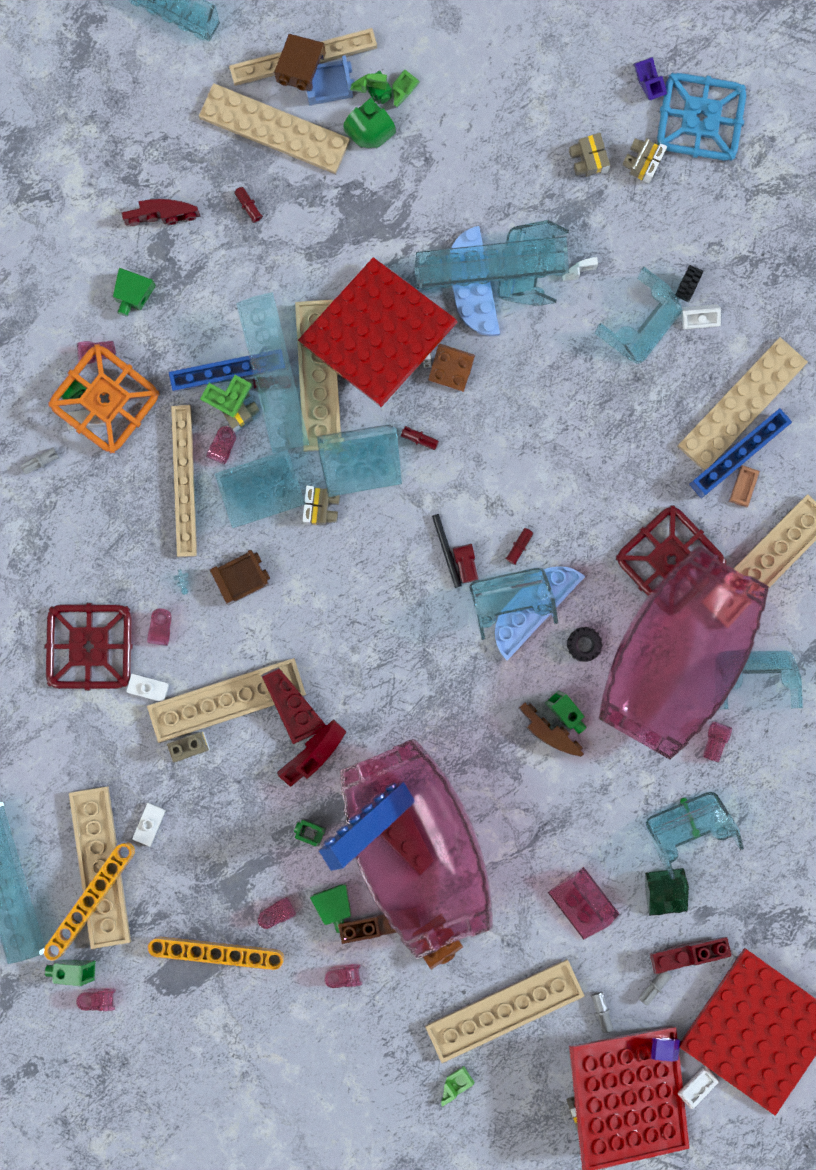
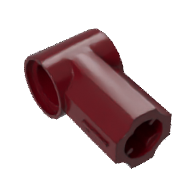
M472 543L453 547L462 584L479 580L474 562L475 555Z

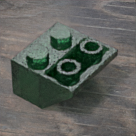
M684 868L645 873V891L649 916L688 911L689 884Z

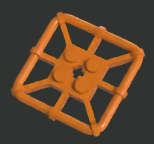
M95 344L94 347H91L73 370H69L68 376L54 392L48 405L56 415L74 427L78 434H83L101 449L112 454L122 447L136 427H140V422L154 406L160 393L151 382L136 372L132 365H127L107 348ZM101 354L123 370L115 382L104 374ZM96 355L98 376L90 384L79 374L92 357ZM128 374L149 391L129 393L119 384ZM74 380L87 388L80 398L59 400ZM106 394L109 395V397H108V400L110 401L109 403H107V402H104V403L100 402V401H101V398L99 397L100 395H103V396L106 395ZM150 397L135 417L122 409L129 399ZM80 404L90 413L81 424L59 406ZM119 413L130 421V424L114 443L111 422ZM94 416L106 424L108 444L86 428Z

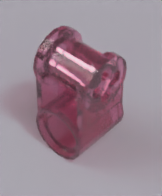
M223 426L218 429L206 456L223 465L228 461L236 441V434L230 427ZM223 434H229L230 438L225 439Z
M158 608L152 612L147 636L148 644L168 646L172 615L168 610ZM163 614L166 616L165 620L158 619V615Z
M285 897L263 910L258 916L259 926L263 929H269L295 916L296 912L289 898ZM265 914L267 917H272L269 924L262 921Z
M361 964L329 968L325 973V984L330 988L363 985L362 981H360L359 973ZM331 973H336L339 979L333 983L328 980V976Z
M116 989L84 990L77 997L76 1004L79 1009L84 1011L115 1010L113 1001ZM84 995L89 996L91 1004H85L82 1001V997Z

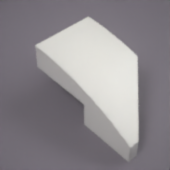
M597 257L576 263L562 275V280H578L580 272L596 270L598 266Z

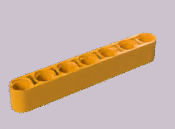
M131 843L119 844L113 850L46 944L44 956L48 960H56L67 951L135 854V848ZM122 847L128 848L129 855L127 857L121 855L120 850ZM110 863L116 864V873L109 871ZM99 879L104 880L106 884L104 890L99 889L97 886ZM87 896H91L94 899L93 906H89L86 903ZM75 912L82 915L81 922H77L74 919ZM63 929H68L70 931V938H65L63 936ZM52 945L58 947V955H54L51 952Z
M162 936L154 938L148 944L149 954L161 958L277 970L284 962L283 952L271 948ZM154 942L162 944V951L154 949ZM174 944H179L182 947L181 953L174 952ZM194 946L200 947L202 950L201 955L193 954L192 948ZM212 949H219L221 951V957H214L212 955ZM233 950L240 952L241 958L239 960L232 958L231 952ZM251 953H258L260 961H252L250 958ZM277 955L280 958V963H271L270 956Z

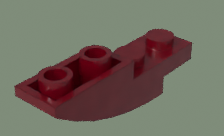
M171 199L138 201L139 209L121 212L126 226H138L141 222L146 221L156 222L159 218L162 219L164 225H176L179 221H194L197 217H201L197 206Z
M333 719L304 743L306 748L277 772L278 777L290 787L303 776L308 779L332 755L346 734V730Z
M728 937L681 944L650 953L655 974L732 957Z

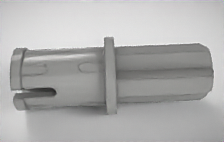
M54 447L40 455L36 454V457L21 464L23 472L29 474L40 467L44 468V465L58 459L59 456L55 452Z
M668 972L659 973L652 982L649 981L650 985L640 995V1001L645 1005H649L655 996L662 992L661 989L672 976Z
M603 992L594 993L591 995L596 1010L595 1016H598L602 1032L609 1033L613 1030L609 1016L610 1009H607Z

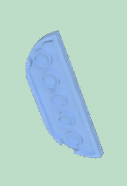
M476 226L463 232L455 240L450 250L448 266L457 312L466 326H469L481 335L500 336L480 227Z
M569 567L546 568L535 574L503 608L495 624V641L498 650L506 661L584 579L585 576L582 573Z

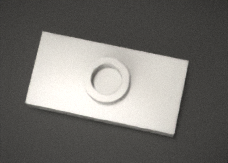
M131 674L126 692L161 702L166 698L169 684Z
M147 803L132 839L150 847L166 810Z
M703 1066L677 1094L690 1109H694L719 1081L706 1066Z

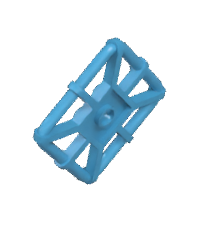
M671 73L668 75L665 86L667 94L664 95L663 104L659 110L661 116L657 134V145L663 144L667 146L666 151L692 155L694 158L699 156L717 160L732 161L735 159L741 128L744 126L743 115L747 89L745 85L714 79L708 75L706 77L684 73ZM679 81L704 85L702 98L690 96ZM673 86L685 101L684 110L670 108ZM709 86L735 90L721 101L707 99ZM739 96L736 118L721 117L722 107ZM700 113L706 116L703 121H700V118L697 117ZM668 116L682 118L681 128L667 138H664ZM720 124L734 127L731 149H729L718 134ZM682 134L696 136L694 148L669 143ZM701 137L713 139L722 152L700 149Z

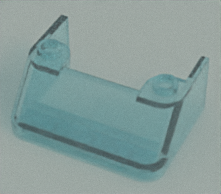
M550 220L511 228L507 235L497 296L505 301L532 306L556 303L557 299L546 295L542 288L536 287L542 253L548 252L554 246L555 236L569 234V230Z
M645 267L642 268L637 279L651 288L652 297L659 302L638 331L630 326H624L616 334L600 323L594 333L636 364L645 361L682 311V306L669 285Z
M532 568L481 579L469 585L475 617L482 640L485 639L484 628H489L496 622L495 616L533 608V611L541 616L551 613L554 624H558L555 598L546 573L542 568Z
M724 652L717 657L718 710H728V690L738 689L742 685L743 674L781 673L782 684L790 689L791 709L803 708L802 678L791 652Z
M714 792L701 794L654 814L646 820L649 835L671 880L675 879L671 863L676 861L679 856L676 847L712 833L713 837L717 840H726L732 837L740 850L744 849L738 826L719 796Z

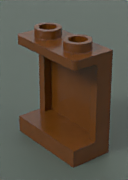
M288 34L274 71L276 82L283 86L296 87L302 91H312V80L320 59L324 60L326 55L324 42Z
M249 550L248 553L220 567L216 566L210 569L227 605H231L269 586L268 580H270V576L266 569H261L259 563L262 560L258 552L254 553L252 550Z

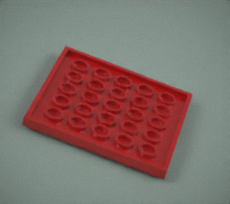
M372 257L298 341L364 395L382 407L458 322L456 318Z
M744 948L680 1041L679 1048L776 1116L816 1056V998Z
M670 1026L569 1046L582 1170H599L690 1149L685 1102L677 1094L683 1088L680 1056L679 1060L673 1062L651 1059L653 1038L678 1039L676 1027Z

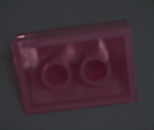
M584 867L570 874L548 892L583 940L609 927L619 916V912Z

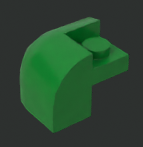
M371 98L359 108L356 107L348 115L343 125L344 132L361 148H378L396 133L395 124L384 108L381 109Z

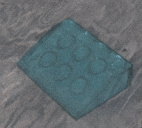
M387 424L317 436L319 457L329 497L402 484L397 428Z
M288 450L215 473L232 529L306 505Z

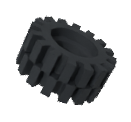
M689 265L675 297L689 302L700 281L703 270Z
M580 627L574 630L567 639L568 653L577 661H591L601 653V648L603 647L602 637L600 638V634L593 628ZM581 637H587L592 642V647L588 652H582L577 646V642Z

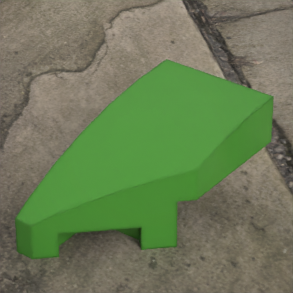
M405 69L392 85L395 107H398L420 83L417 78Z
M366 74L353 82L350 90L366 93L367 86L386 90L387 75Z
M464 1066L447 1076L441 1101L442 1106L456 1099L457 1095L474 1085V1080Z

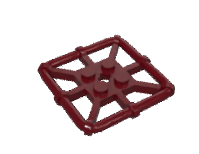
M670 505L662 510L645 527L642 526L639 529L640 532L616 555V561L639 586L638 589L640 591L643 590L667 615H673L697 593L700 594L703 588L726 565V559L703 534L704 531L702 529L699 530L675 505ZM669 515V536L660 544L650 532ZM675 516L694 534L685 544L675 536ZM645 537L655 547L648 556L626 555ZM698 539L716 559L696 558L688 547ZM668 555H669L670 557H672L673 555L676 557L675 560H674V561H675V565H673L672 563H671V564H668V563H667V561H668L667 556H668ZM626 561L647 562L655 572L644 581ZM695 564L716 565L698 583L687 572ZM658 575L668 584L667 605L648 586ZM683 576L692 588L673 605L674 583Z
M93 603L51 606L47 616V641L44 644V649H46L47 685L57 689H85V691H90L91 689L126 688L130 679L131 649H133V644H131L130 608L123 605ZM60 612H86V627H73ZM93 612H119L105 627H93ZM55 616L69 630V644H54ZM124 617L123 644H109V631ZM88 641L94 645L90 652H87V649L84 648ZM54 649H69V662L53 676ZM109 649H123V676L109 664ZM73 666H85V681H59ZM92 666H104L118 681H91Z

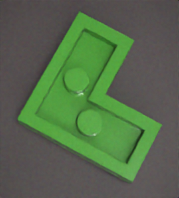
M234 375L226 391L208 383L200 400L235 418L252 384Z

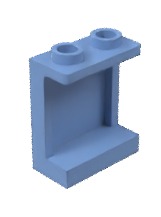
M346 55L342 56L340 61L318 64L312 80V91H307L309 106L353 98L350 88L354 79H350L349 73H352L351 62L346 60Z

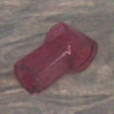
M78 342V362L95 344L107 348L116 355L114 342ZM101 354L102 359H107L104 355ZM96 355L92 357L88 364L95 362Z
M712 721L702 757L719 763L724 746L730 739L732 727Z

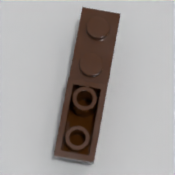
M524 702L518 707L531 721L526 728L542 742L570 755L579 757L584 755L581 751L583 747L576 740L572 742L568 737L570 733L563 726L560 728L555 726L550 729L551 724L544 717L540 719L537 716V709L531 703L527 705Z
M416 908L386 912L338 924L342 944L420 928Z

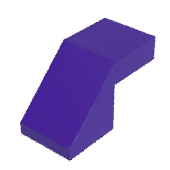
M653 57L633 63L638 82L648 100H653L667 94L663 76L657 74Z
M653 1038L651 1059L672 1062L679 1060L680 1039Z

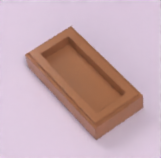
M741 465L729 502L747 508L760 471Z

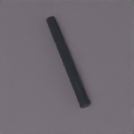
M439 514L433 515L432 519L454 587H462Z

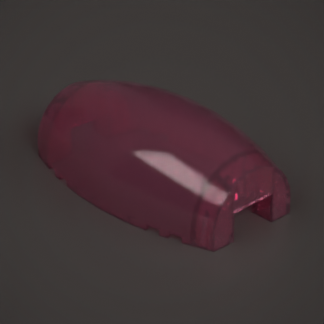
M697 546L662 578L630 622L610 666L598 718L669 760L687 746L689 740L702 730V727L709 719H712L735 686L754 646V638L761 625L759 622L762 611L765 610L769 586L756 578L745 576L719 561V556L700 546Z
M416 739L408 740L393 747V749L340 770L341 796H343L345 808L343 810L344 815H346L347 824L350 823L349 819L362 812L361 809L365 805L372 803L376 795L386 791L385 787L390 783L395 782L398 784L404 782L416 801L408 808V811L433 859V862L422 875H418L380 836L355 857L360 872L378 908L385 914L391 928L396 930L401 937L400 940L415 958L419 959L434 953L440 947L470 935L474 937L493 928V911L489 878L482 849L473 824L449 779Z

